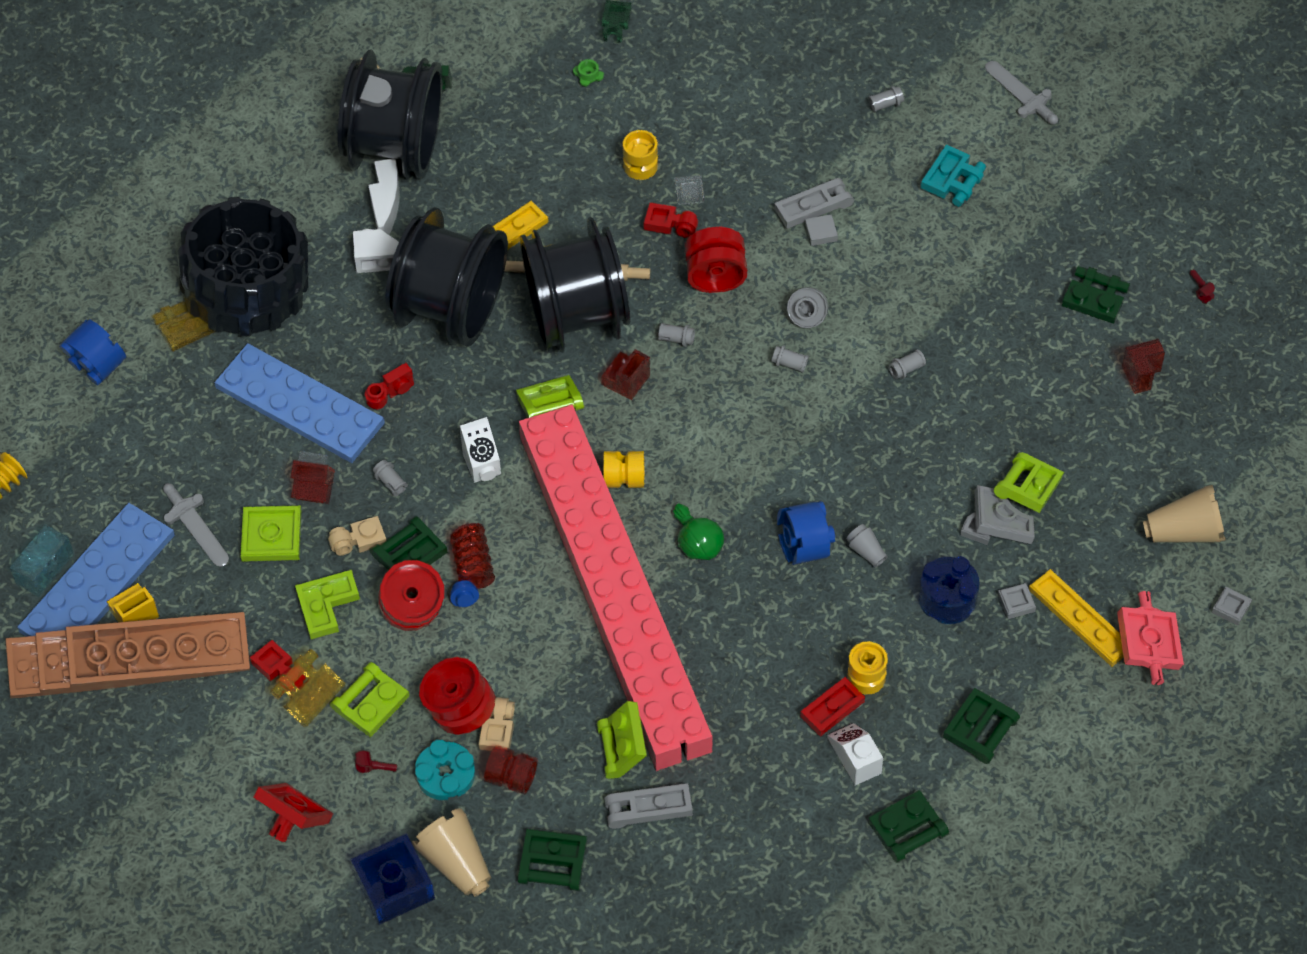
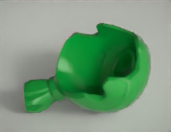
M677 504L673 510V516L683 525L677 538L678 548L689 559L710 560L715 558L724 544L722 528L708 518H694L690 515L687 506Z

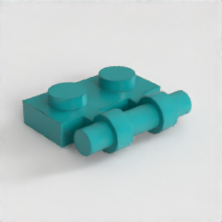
M946 145L921 181V189L943 199L946 198L949 192L955 194L952 203L960 207L964 201L969 200L973 193V187L975 184H979L984 177L983 172L986 169V165L978 161L975 166L968 164L970 161L969 154ZM960 175L966 177L964 183L957 181Z

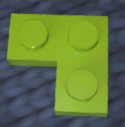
M352 570L295 585L310 639L339 632L332 607L360 600Z

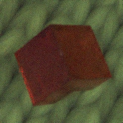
M1159 339L1125 348L1122 368L1134 394L1151 390L1154 373L1161 372L1165 351Z
M634 349L630 356L620 351L602 375V385L632 400L650 377V357Z
M293 460L290 476L294 480L291 498L329 505L335 469L328 465Z

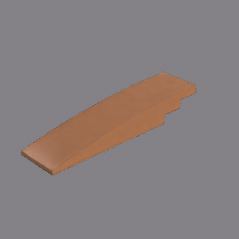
M244 612L66 627V630L38 632L36 636L6 638L10 699L120 688L250 670Z

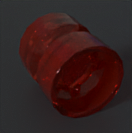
M496 745L487 761L484 781L499 787L507 784L509 790L526 795L534 780L538 759L524 753L515 756L514 750Z

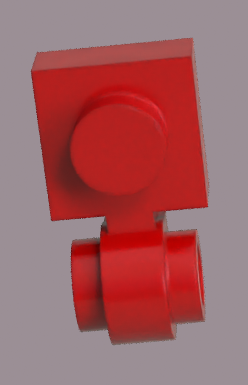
M656 203L649 204L644 220V230L671 234L672 227H675L676 233L683 238H688L695 233L698 226V219L695 213L683 211L677 215L675 206Z
M404 363L383 375L382 383L371 384L365 390L367 405L378 410L387 404L388 396L393 398L398 394L406 393L414 385L413 372L409 365Z
M273 640L250 657L251 664L270 681L279 675V679L276 682L284 693H294L304 685L305 674L297 666L289 667L293 664L292 657Z

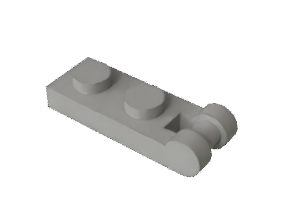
M836 178L776 202L774 210L786 229L805 222L807 218L818 217L838 208H847L853 204L854 198L850 192L845 191L843 181L840 178Z
M688 783L614 793L604 798L605 807L609 809L610 813L607 817L608 826L612 829L622 828L629 824L693 816ZM630 805V811H621L622 806Z

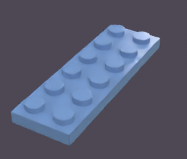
M248 343L214 382L218 390L350 463L355 461L385 423L384 417Z
M128 503L18 626L19 632L29 637L36 636L38 632L66 630V627L97 624L109 611L107 601L131 586L175 536L174 530L131 503Z

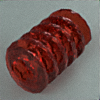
M469 523L458 527L450 535L458 581H470L477 589L486 588L494 582L495 575L492 573L493 566L490 563L491 556L488 554L489 547L486 544L485 528L479 523Z

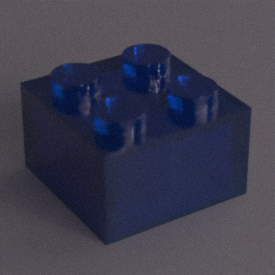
M407 834L351 859L354 876L379 925L435 900L433 884Z

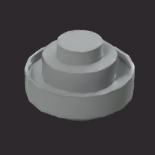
M813 287L800 288L794 292L787 305L790 319L794 324L803 328L816 327L823 322L829 308L825 295Z

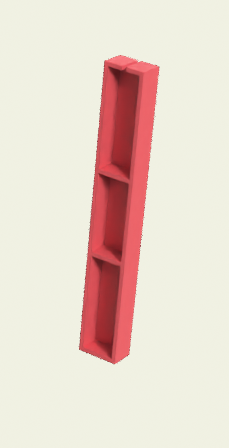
M573 404L519 421L520 439L627 701L638 704L644 743L656 771L682 763L680 745L682 743H685V757L687 761L712 753V734Z

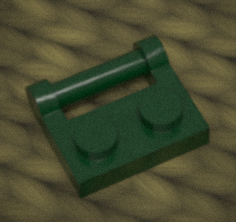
M415 516L408 521L409 525L381 545L376 544L370 548V552L379 563L389 570L393 565L405 560H419L431 565L448 553L447 546L419 517ZM414 534L418 535L391 556L388 554Z
M974 688L945 729L943 738L973 754L982 763L989 764L994 757V750L1009 728L1016 725L1020 715L1012 708ZM993 716H999L1001 721L985 744L982 745L977 742V739Z
M920 790L868 818L869 825L896 863L904 860L906 854L935 838L942 839L949 835L946 823L938 817ZM926 823H929L931 826L901 844L895 842L898 838Z
M526 829L518 884L528 885V882L568 886L570 890L579 891L587 836ZM531 863L572 868V873L563 874L531 870L530 867Z

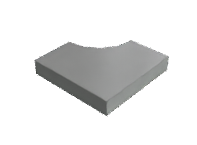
M977 485L974 492L976 532L1032 544L1035 538L1033 516L1024 514L1013 507L1008 499L998 498L994 493V488Z

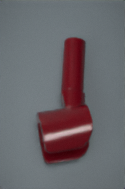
M1195 269L1191 270L1190 275L1199 286V289L1196 290V296L1203 304H1206L1215 297L1213 294L1215 286L1211 282L1206 283L1203 281Z
M359 751L355 754V766L359 773H368L372 769L397 771V764L372 761L369 751Z

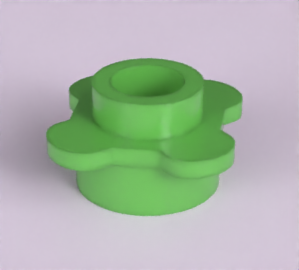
M583 60L573 69L574 75L579 77L582 86H589L590 83L601 81L604 78V73L599 71V65L594 60Z

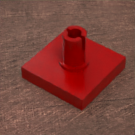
M287 783L258 787L253 797L279 814L272 829L269 831V835L281 842L287 841L294 824L301 829L326 825L334 814Z

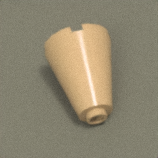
M1213 485L1205 486L1147 514L1148 520L1143 521L1146 538L1152 537L1153 542L1225 541L1223 524L1218 503L1215 501Z
M459 808L451 811L454 817L449 820L442 816L427 826L416 836L419 841H412V845L465 895L473 894L476 897L489 888L487 882L491 879L468 818L464 811Z

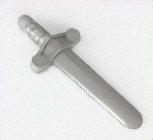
M989 61L986 63V71L1024 104L1023 107L1018 109L1019 117L1026 118L1028 115L1038 113L1052 125L1058 122L1057 115L1045 106L1052 97L1049 89H1045L1042 93L1036 95L998 62Z
M166 483L163 487L164 493L167 494V497L174 506L169 513L165 514V522L173 524L181 519L216 566L226 565L229 560L228 554L195 510V508L204 503L202 495L195 494L193 497L183 499L172 484Z

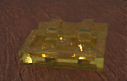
M186 297L183 298V302L172 307L167 305L161 308V312L152 315L155 324L159 325L160 331L172 351L216 332L209 329L208 324L200 317H193L190 312L185 313L188 311L186 308Z
M309 649L304 656L300 655L293 662L294 666L286 675L282 674L276 680V686L270 691L277 699H280L284 693L290 697V700L283 707L303 727L308 726L346 685L326 663L322 664L317 670L313 668L312 663L318 658V655L312 649ZM303 674L308 680L298 689L295 686V682Z

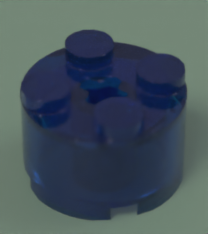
M962 556L941 557L925 565L920 581L919 603L922 611L928 617L931 616L943 624H956L966 620L973 612L977 604L980 581L978 573L969 560Z

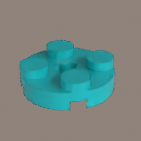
M444 740L432 742L429 747L421 752L415 764V775L419 787L427 796L437 800H448V797L456 795L459 797L465 794L475 780V766L472 754L465 747L454 742H445ZM445 765L450 766L452 773L440 776L439 768Z

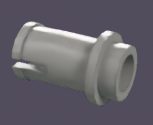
M890 86V90L868 97L873 112L892 105L898 107L901 102H904V96L899 86Z
M661 323L658 334L659 341L682 343V346L686 347L693 344L695 329L690 328V325L681 327Z
M785 345L782 347L776 346L772 362L776 363L777 367L783 365L803 373L809 356L788 350Z
M917 349L900 359H892V363L888 367L893 378L904 379L906 374L925 366L926 360L923 353Z
M382 460L373 469L374 477L376 480H381L392 492L393 496H398L406 490L405 487L408 484L393 469L394 465L391 462Z

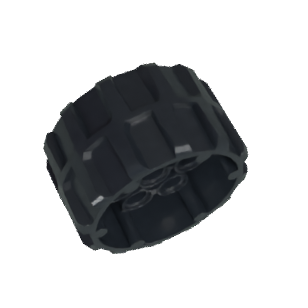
M231 197L228 198V201L216 205H206L200 209L199 215L192 222L184 225L181 231V247L178 250L180 291L186 297L187 310L193 317H200L208 324L209 329L216 332L238 333L240 337H250L252 333L268 329L272 332L280 328L281 323L291 314L296 315L303 307V292H306L309 288L308 241L305 233L298 231L296 218L288 210L283 212L271 205L269 200L261 198L257 201Z

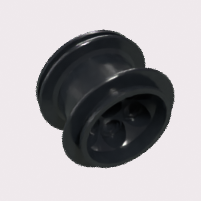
M371 49L365 52L361 61L356 59L352 61L343 87L337 133L340 156H347L348 164L352 170L359 168L364 155L367 154L402 160L403 174L407 179L411 178L414 173L417 178L425 177L436 142L441 111V64L433 62L430 67L428 59L423 58L419 62L415 74L378 69L376 55ZM369 75L382 78L390 84L392 98L385 106L374 107L361 103L360 97Z
M437 207L427 211L424 216L418 215L414 217L406 227L398 243L386 284V307L389 311L393 312L395 324L403 328L417 314L446 323V334L450 344L456 345L461 343V345L466 347L474 344L491 315L501 287L508 252L506 233L501 230L495 231L494 227L490 224L483 226L474 238L444 229L442 211Z
M589 217L587 220L588 236L543 246L539 233L536 230L532 231V239L527 240L525 235H520V248L526 281L546 353H552L553 346H557L559 352H564L563 334L609 324L613 337L619 340L621 337L620 321L622 320L624 325L630 324V309L625 281L611 231L608 226L602 227V233H599L596 222L592 217Z

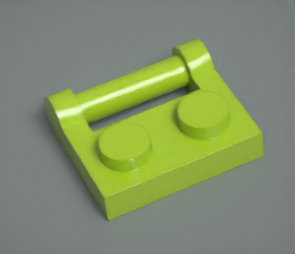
M570 375L516 390L518 401L527 418L572 404L575 411L584 409L581 394Z
M1020 452L1013 459V466L1005 478L995 486L994 493L1000 499L1010 498L1040 513L1062 480L1064 472L1026 453ZM1022 471H1031L1021 487L1014 485Z
M369 662L363 668V674L340 697H335L330 703L331 708L370 738L410 696L407 689L383 673L373 662ZM372 680L377 682L376 687L354 710L348 706Z
M627 701L608 718L600 719L597 722L598 733L602 735L607 764L604 770L607 779L622 777L647 756L638 704L636 702Z

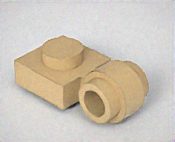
M378 516L350 524L352 533L344 527L334 528L330 531L328 538L331 550L339 556L350 553L354 545H357L359 553L370 550L376 544L381 545L386 541Z
M496 697L493 712L490 718L482 725L479 740L480 750L510 752L514 729L512 720L515 703L510 702L509 698Z

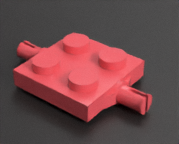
M1142 591L1138 593L1140 607H1121L1117 612L1125 665L1149 668L1151 683L1153 685H1161L1164 683L1163 668L1179 670L1184 665L1176 613L1165 612L1152 607L1151 593L1149 591Z

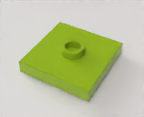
M301 505L243 507L242 562L300 560Z

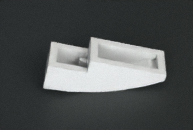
M393 158L374 162L378 183L368 185L377 229L383 230L388 235L392 231L397 217L400 191L396 159Z

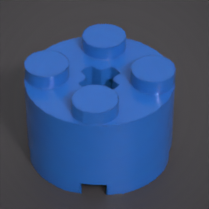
M86 319L59 346L70 357L68 362L78 371L84 368L88 372L86 374L87 377L97 386L127 358L117 342L113 344L109 339L110 335L90 319Z
M822 501L780 508L778 511L777 525L782 524L783 533L778 534L779 542L788 562L793 561L792 565L820 560L830 556V543L835 542V532L831 525H827L825 518L826 509Z

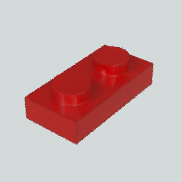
M844 677L801 711L800 717L821 737L865 702V696Z

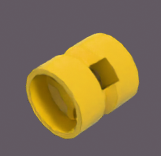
M636 130L627 134L623 140V167L625 173L633 179H649L657 172L658 142L652 133L646 130Z
M604 451V480L607 487L620 488L622 484H626L628 488H644V451H628L626 455H622L620 451Z
M869 641L861 642L851 649L848 662V680L864 695L878 692L885 684L888 659L884 648L877 643Z

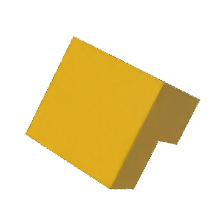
M139 583L107 601L109 610L118 623L155 620L159 618L153 597L145 587L141 588Z

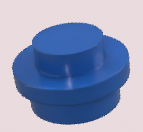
M466 580L455 583L450 592V600L457 607H469L479 598L477 587L472 582Z

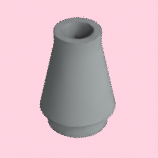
M862 524L847 536L846 540L850 543L849 547L869 561L875 568L888 558L870 527L867 528Z

